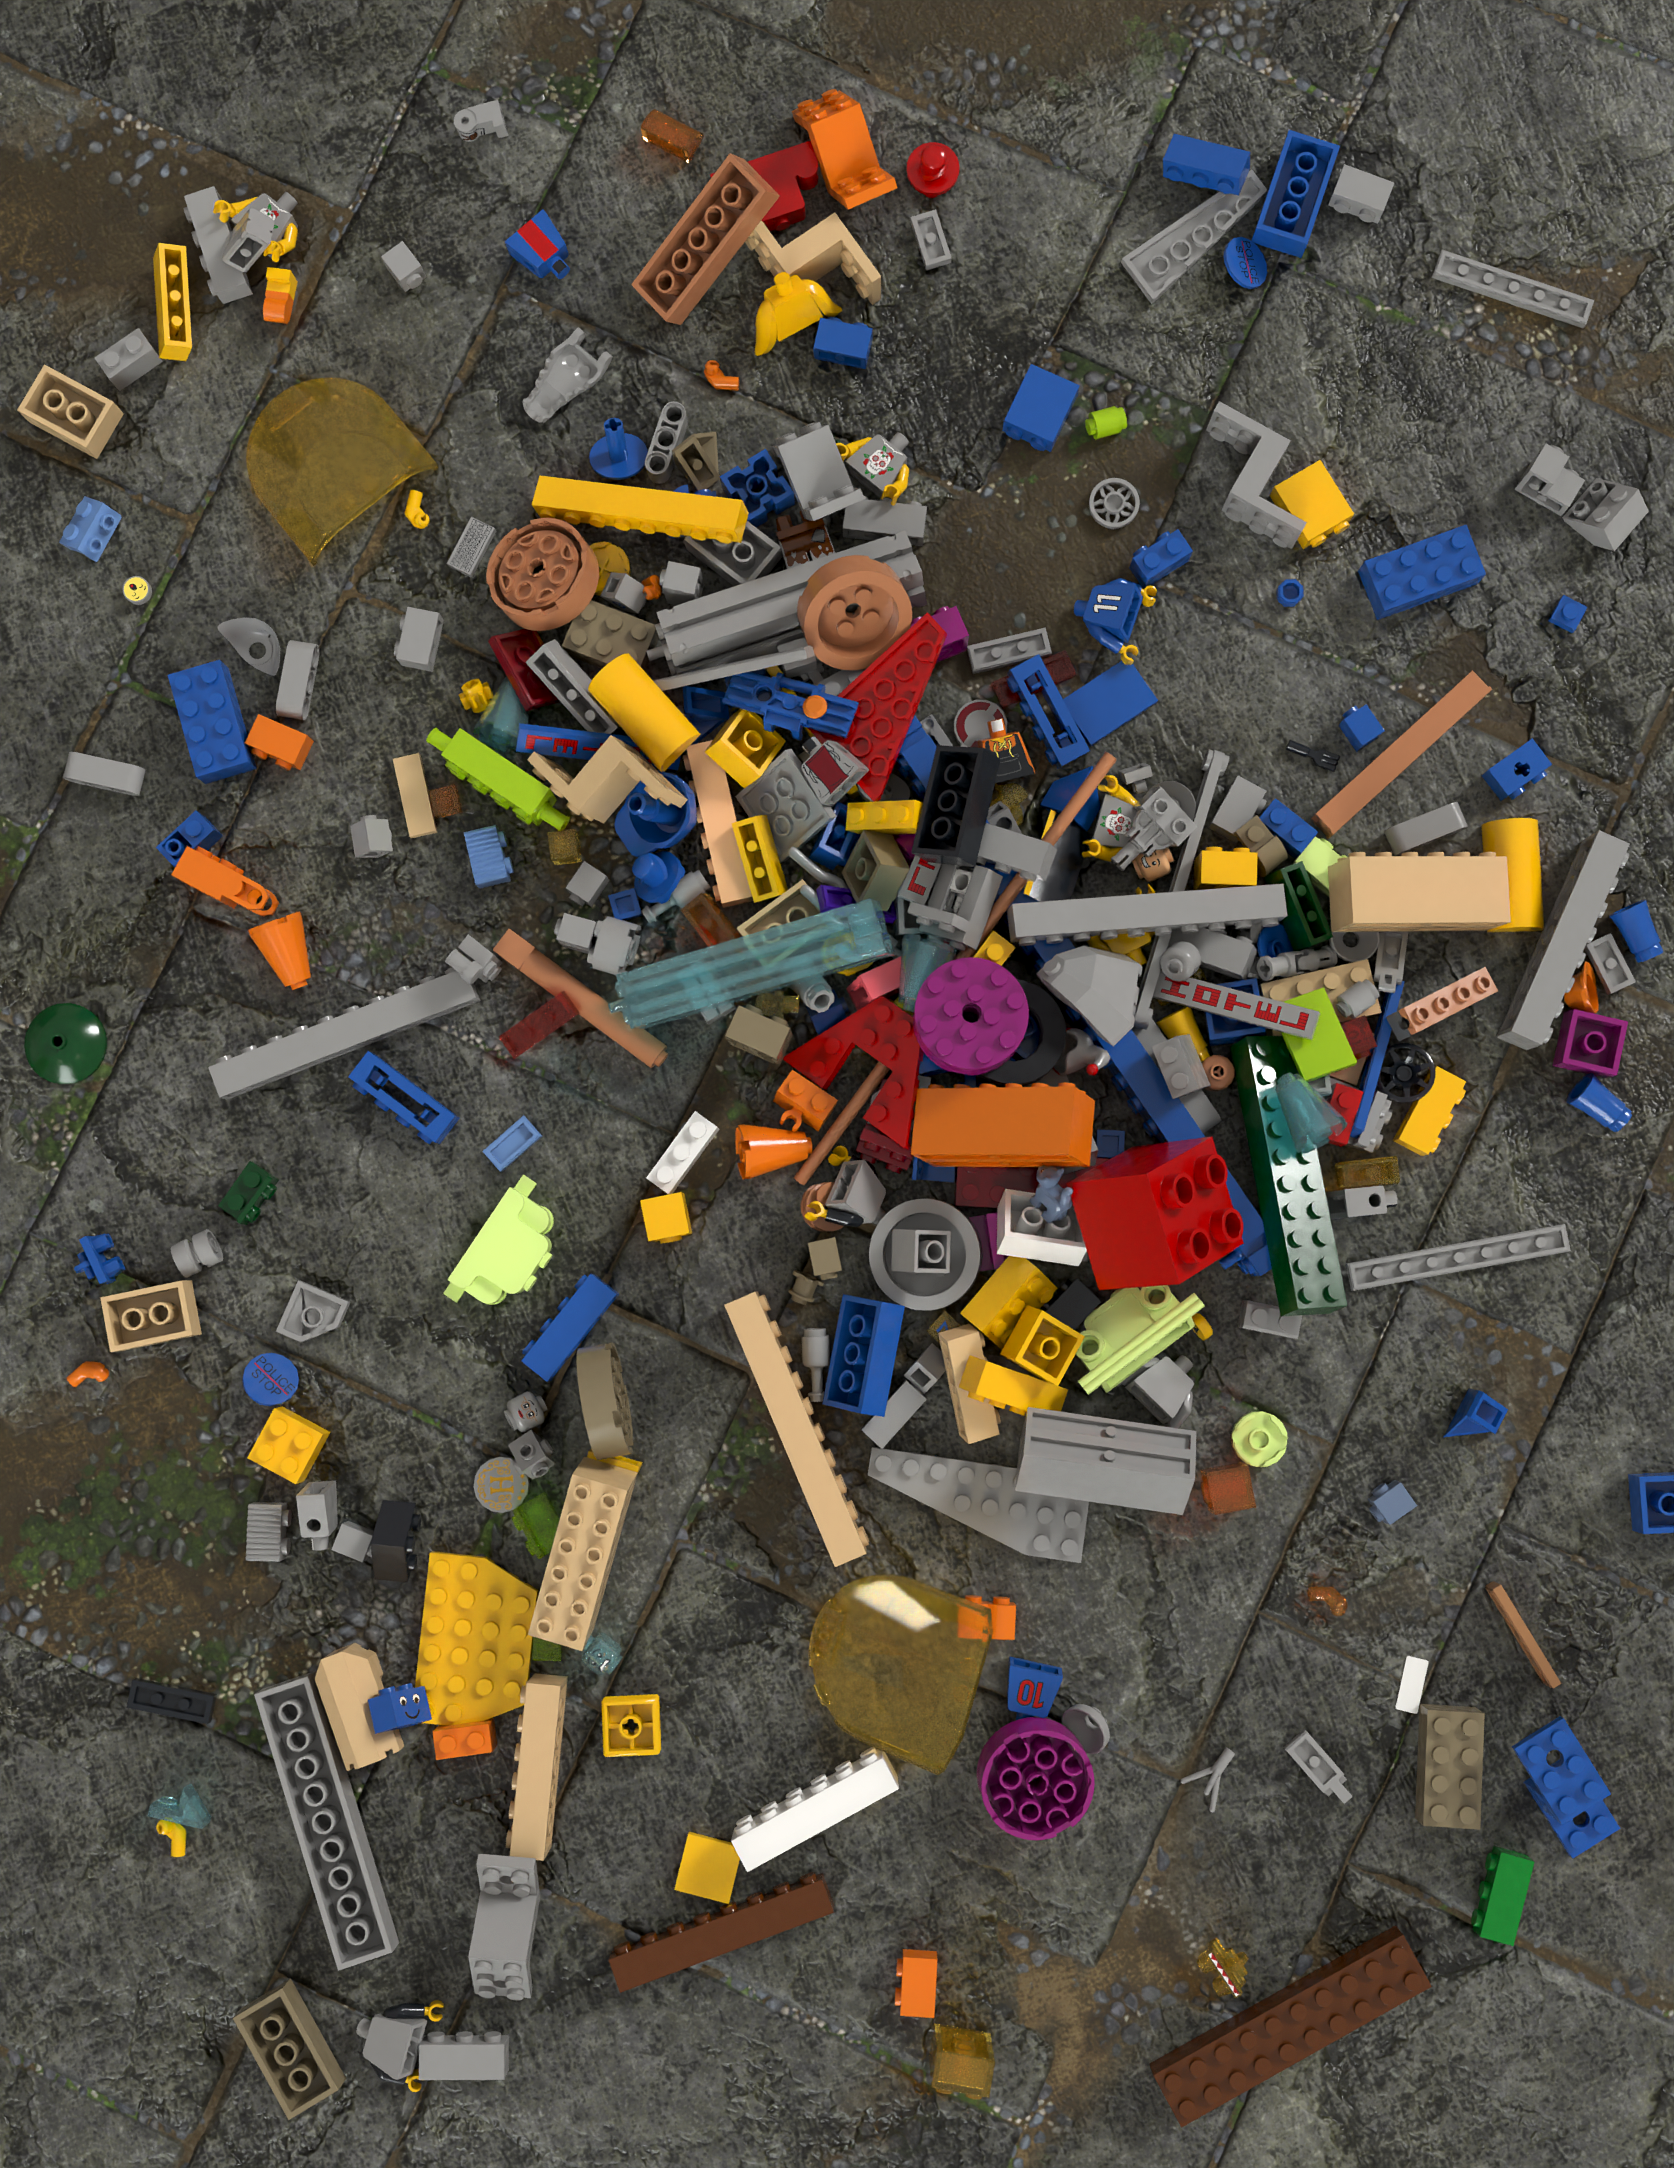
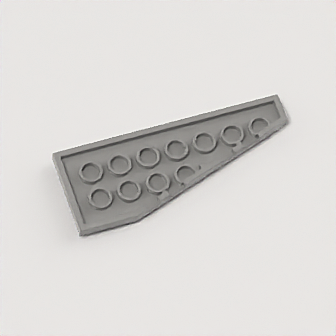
M871 1447L868 1476L1024 1555L1081 1563L1089 1501L1015 1491L1016 1467Z

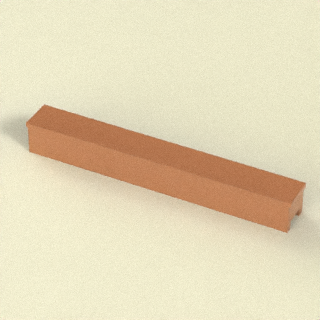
M1472 670L1311 818L1313 823L1326 835L1327 839H1330L1482 700L1492 688L1488 687Z

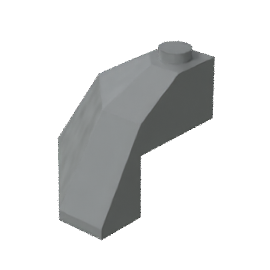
M1081 946L1056 954L1036 974L1053 996L1081 1014L1095 1033L1113 1047L1134 1027L1135 1018L1132 1012L1133 1006L1137 1005L1139 994L1137 980L1142 974V966L1125 954Z

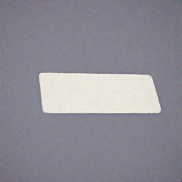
M1411 1656L1406 1657L1396 1709L1414 1714L1418 1713L1428 1667L1427 1660Z

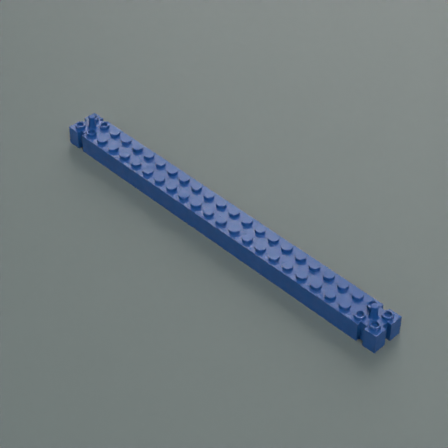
M914 715L896 759V762H898L896 767L903 778L909 777L913 784L911 787L913 793L918 800H922L925 797L937 746L930 736L926 734L922 724ZM986 862L985 866L976 864L977 866L989 868L1003 876L994 900L995 903L1017 872L1011 870L1010 874L1000 872L994 869V864ZM1025 885L1012 904L1039 901L1023 894ZM1006 910V912L1003 914L1005 918L1003 920V923L1009 931L1008 915ZM1064 938L1063 942L1056 944H1047L1046 940H1038L1034 945L1019 946L1026 956H1032L1036 963L1033 966L1037 973L1056 954L1075 949L1069 938ZM1064 1003L1067 1007L1064 1012L1073 1024L1078 1023L1080 1028L1090 1036L1093 1045L1101 1047L1109 1053V1063L1102 1068L1106 1069L1108 1067L1113 1074L1111 1081L1119 1092L1124 1090L1129 1098L1126 1101L1135 1115L1137 1113L1141 1115L1145 1121L1142 1123V1126L1150 1137L1155 1136L1159 1143L1205 1137L1180 1099L1172 1098L1163 1074L1132 1029L1113 1047L1095 1033L1081 1014ZM1227 1169L1226 1185L1233 1208L1240 1213L1243 1220L1242 1239L1244 1244L1219 1260V1263L1224 1270L1237 1263L1245 1275L1249 1273L1251 1277L1262 1276L1272 1269L1263 1220Z

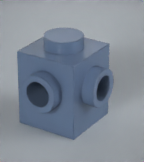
M1396 1480L1388 1485L1383 1483L1377 1486L1371 1492L1373 1495L1368 1498L1372 1505L1369 1510L1378 1522L1383 1521L1388 1525H1391L1417 1506L1402 1483Z

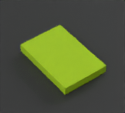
M1324 987L1284 1001V1003L1320 1012L1312 1040L1281 1032L1303 1084L1356 1065L1357 1060Z

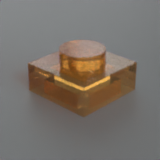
M455 784L428 791L436 819L462 812Z

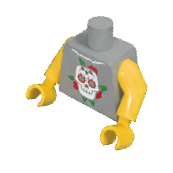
M285 192L277 202L265 193L258 197L231 204L224 200L215 202L213 213H220L219 220L223 223H226L229 217H231L233 224L236 226L250 208L262 212L275 221L271 243L263 252V256L268 255L274 262H278L280 256L292 251L296 246L298 225L290 212L298 202L288 192Z
M897 432L889 442L878 434L873 438L867 437L846 445L836 443L843 462L847 459V472L880 499L891 498V505L894 506L898 497L907 489L909 468L907 466V457L902 453L909 443L908 439L903 434Z
M1105 775L1104 778L1108 784L1107 786L1098 785V790L1109 792V795L1105 794L1102 800L1092 840L1083 841V844L1089 846L1090 851L1082 852V856H1094L1095 858L1111 862V858L1130 839L1126 837L1125 833L1132 828L1133 818L1137 813L1133 806L1138 801L1118 784L1115 776Z

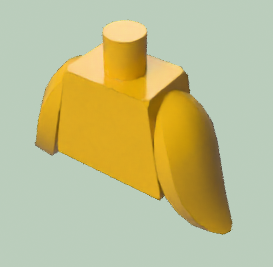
M786 272L778 273L774 277L775 285L765 290L764 301L760 304L757 311L755 355L759 356L770 352L774 347L776 338L778 341H781L819 321L820 318H823L822 313L827 317H835L842 312V308L834 303L823 287L814 280H801L798 275L790 277Z

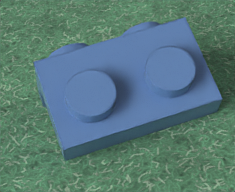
M84 496L83 500L77 505L76 512L69 525L64 529L59 543L97 562L122 517L103 502Z

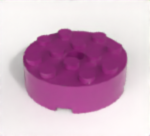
M975 957L952 960L934 970L919 990L913 1014L915 1036L926 1056L944 1070L967 1075L988 1073L1005 1064L1020 1046L1028 1026V1002L1020 983L1001 965L990 960ZM965 1012H972L977 1015L978 1021L974 1023L967 1022L962 1015Z
M1040 1717L1023 1718L1003 1726L987 1741L981 1751L977 1764L978 1788L988 1813L1002 1830L1021 1839H1050L1056 1837L1057 1833L1066 1828L1074 1827L1087 1812L1093 1798L1095 1785L1093 1768L1081 1742L1067 1727L1050 1719ZM1041 1776L1040 1778L1036 1779L1035 1781H1031L1032 1779Z

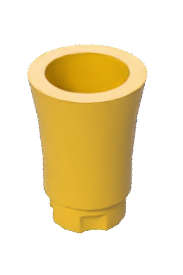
M1185 1006L1156 1022L1168 1040L1176 1036L1190 1034L1201 1062L1210 1056L1206 1048L1207 1044L1200 1033L1190 1007Z

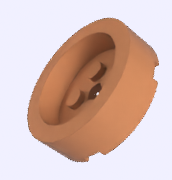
M539 518L531 520V524L519 530L514 528L498 543L488 563L486 581L489 585L492 599L510 620L524 629L546 631L569 623L587 607L598 585L599 565L591 547L572 525L555 518ZM543 565L545 570H541L533 575L534 569L537 566Z
M845 556L825 564L808 579L807 587L802 596H799L797 617L808 646H813L814 654L820 661L833 668L841 670L868 668L911 627L912 606L899 577L886 563L872 560L869 556ZM856 603L859 605L855 614L845 611L850 604Z

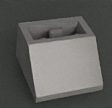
M1596 478L1562 518L1564 522L1594 546L1615 551L1649 511L1639 489Z

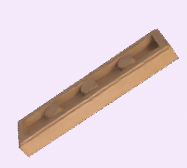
M1495 1581L1487 1584L1485 1589L1543 1684L1550 1688L1560 1685V1680L1502 1585Z

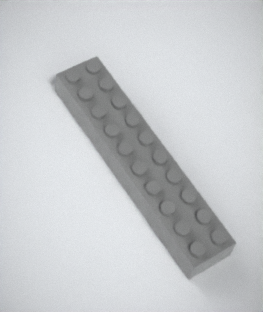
M313 1671L263 1688L255 1693L254 1696L339 1971L392 1953L399 1944V1940L348 1773L315 1682L317 1672Z

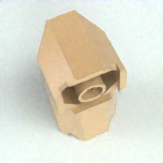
M357 1643L334 1650L322 1658L315 1676L317 1688L347 1771L353 1768L359 1769L387 1757V1751L392 1750L394 1754L404 1747L399 1729L375 1734L368 1699L379 1696L378 1691L384 1689L381 1681L383 1671L376 1652L366 1650Z

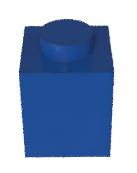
M1367 704L1360 709L1354 706L1342 715L1344 717L1343 721L1338 725L1356 752L1379 738L1385 731Z

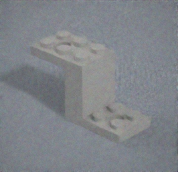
M1219 401L1213 411L1206 431L1210 432L1214 439L1226 441L1233 445L1234 449L1239 453L1251 455L1229 492L1222 511L1225 512L1229 519L1236 522L1241 521L1249 525L1253 532L1269 536L1276 545L1292 549L1307 522L1260 497L1291 440Z
M813 422L799 428L801 433L799 435L788 433L774 439L776 444L770 448L774 457H780L804 519L815 521L864 500L861 488H853L829 425Z
M478 1854L476 1865L481 1891L468 1956L474 1993L484 1998H493L495 1995L507 1996V1998L516 2001L523 1998H531L533 1986L529 1963L540 1902L536 1858Z

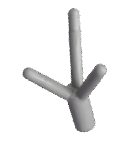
M1227 1747L1212 1767L1180 1780L1182 1784L1212 1773L1204 1790V1794L1209 1795L1212 1789L1210 1812L1215 1811L1221 1774L1235 1755Z

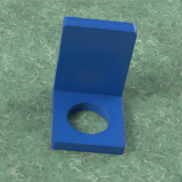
M914 1156L912 1180L955 1182L957 1167H934Z

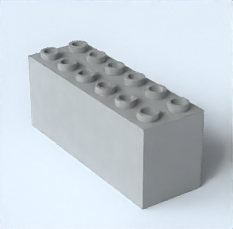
M1028 1407L1019 1442L1015 1491L1183 1515L1195 1482L1196 1431Z

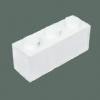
M695 1111L646 1178L667 1194H673L719 1131V1128Z

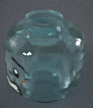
M600 1633L595 1638L590 1635L583 1649L584 1653L581 1657V1662L599 1676L605 1673L610 1675L623 1658L620 1654L622 1648L605 1633Z

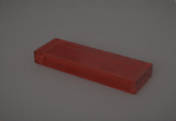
M1066 650L1042 660L1055 685L1076 677V672ZM1008 675L991 683L1002 709L1021 701L1018 693H1013L1010 690L1006 681L1009 678ZM1040 686L1039 689L1031 692L1030 694H1037L1044 689L1042 686Z
M563 991L504 1032L499 1038L515 1059L580 1013L565 991Z

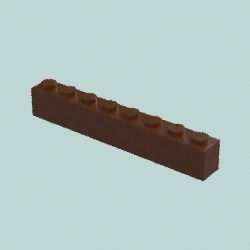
M815 1872L807 1873L799 1878V1882L789 1885V1882L778 1884L773 1887L772 1892L764 1895L762 1892L754 1893L746 1898L747 1901L737 1905L736 1902H730L720 1907L719 1912L711 1915L709 1912H703L695 1916L692 1922L684 1925L683 1922L674 1923L667 1927V1931L656 1934L655 1931L647 1933L640 1938L641 1941L631 1945L629 1941L618 1944L610 1954L609 1963L619 1992H624L834 1913V1903L823 1873L817 1875Z

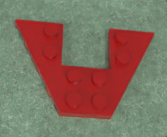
M880 996L783 1057L784 1061L826 1090L855 1045L888 1067L893 1072L863 1116V1119L903 1148H910L908 1141L911 1121L914 1120L915 1116L913 1107L916 1102L917 1089H919L920 1061H923L924 1054L915 1036L913 1016L888 998Z

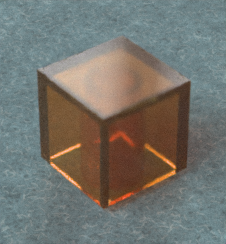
M1238 1462L1201 1469L1203 1480L1201 1482V1491L1209 1512L1218 1515L1256 1508L1248 1465Z

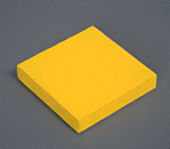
M689 1832L674 1890L729 1904L740 1857L733 1844Z

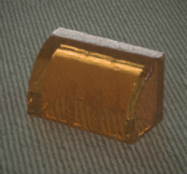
M657 109L652 110L641 125L643 140L690 163L704 138L703 133Z

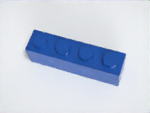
M591 1273L588 1277L584 1274L574 1286L577 1291L570 1299L567 1296L557 1308L560 1313L554 1320L549 1318L540 1329V1332L543 1333L536 1342L531 1340L522 1352L525 1357L521 1361L546 1382L552 1380L619 1295L618 1292L595 1274Z

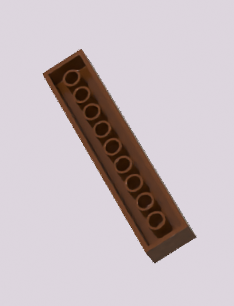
M1395 1925L1149 2063L1155 2080L1182 2128L1432 1986L1404 1935Z

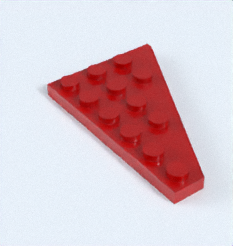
M928 612L838 695V697L859 703L847 738L808 728L821 744L827 740L839 743L869 769L857 784L873 802H878L881 799L947 637L944 629Z

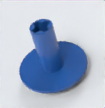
M610 418L604 423L605 437L598 440L590 451L589 460L591 467L598 475L607 479L621 480L630 478L645 467V459L648 453L647 447L638 437L624 433L623 423L620 419Z

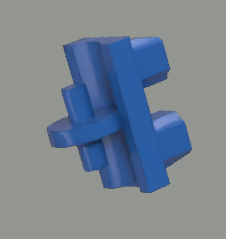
M109 1234L85 1236L79 1239L84 1252L77 1254L80 1264L74 1267L75 1272H85L88 1280L97 1277L99 1284H110L116 1281L115 1276L123 1272L125 1266L118 1256L109 1260L105 1258L103 1252L114 1247L111 1236Z

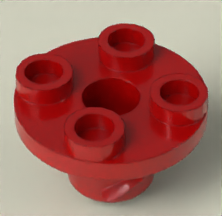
M937 142L922 144L908 158L906 170L908 180L915 190L928 198H935L948 192L957 182L959 176L958 158L953 150L944 144Z

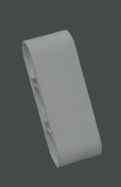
M669 402L662 409L645 459L648 477L654 483H665L670 478L675 464L672 450L682 443L688 426L685 407L679 402ZM677 414L681 416V419L676 422L669 420L672 415ZM665 439H671L673 441V443L667 447L660 445V443ZM655 464L664 465L661 471L652 470Z
M294 640L288 642L276 701L277 716L300 720L307 719L319 661L318 644Z
M69 752L63 779L127 795L140 796L146 769L105 758Z
M1454 802L1385 830L1384 833L1394 856H1399L1402 853L1412 851L1462 831L1468 825L1458 802Z

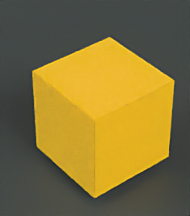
M678 1192L640 1200L649 1242L660 1241V1244L682 1240L684 1235L692 1234L684 1193Z

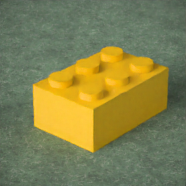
M1008 1256L960 1314L1002 1350L1026 1305L1040 1309L1051 1300L1057 1287L1026 1258Z

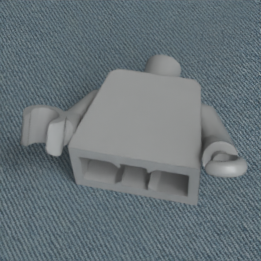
M1180 1355L1175 1362L1167 1356L1161 1360L1154 1357L1117 1386L1119 1387L1122 1384L1126 1386L1125 1388L1162 1423L1160 1426L1179 1428L1190 1415L1192 1409L1193 1393L1191 1389L1194 1386V1382L1186 1374L1193 1367V1364L1183 1355ZM1112 1391L1108 1392V1394L1113 1395L1115 1393Z

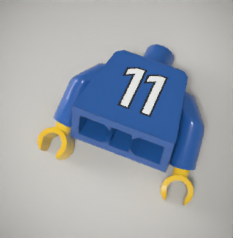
M1118 578L1104 585L1095 586L1088 601L1077 600L1074 605L1075 616L1083 617V621L1092 637L1115 654L1121 653L1122 662L1126 665H1131L1134 660L1129 658L1126 652H1131L1137 656L1138 649L1134 645L1125 647L1123 643H1128L1141 603L1146 607L1153 606L1156 599L1148 595L1154 597L1157 589L1151 585L1142 589V586L1137 583Z

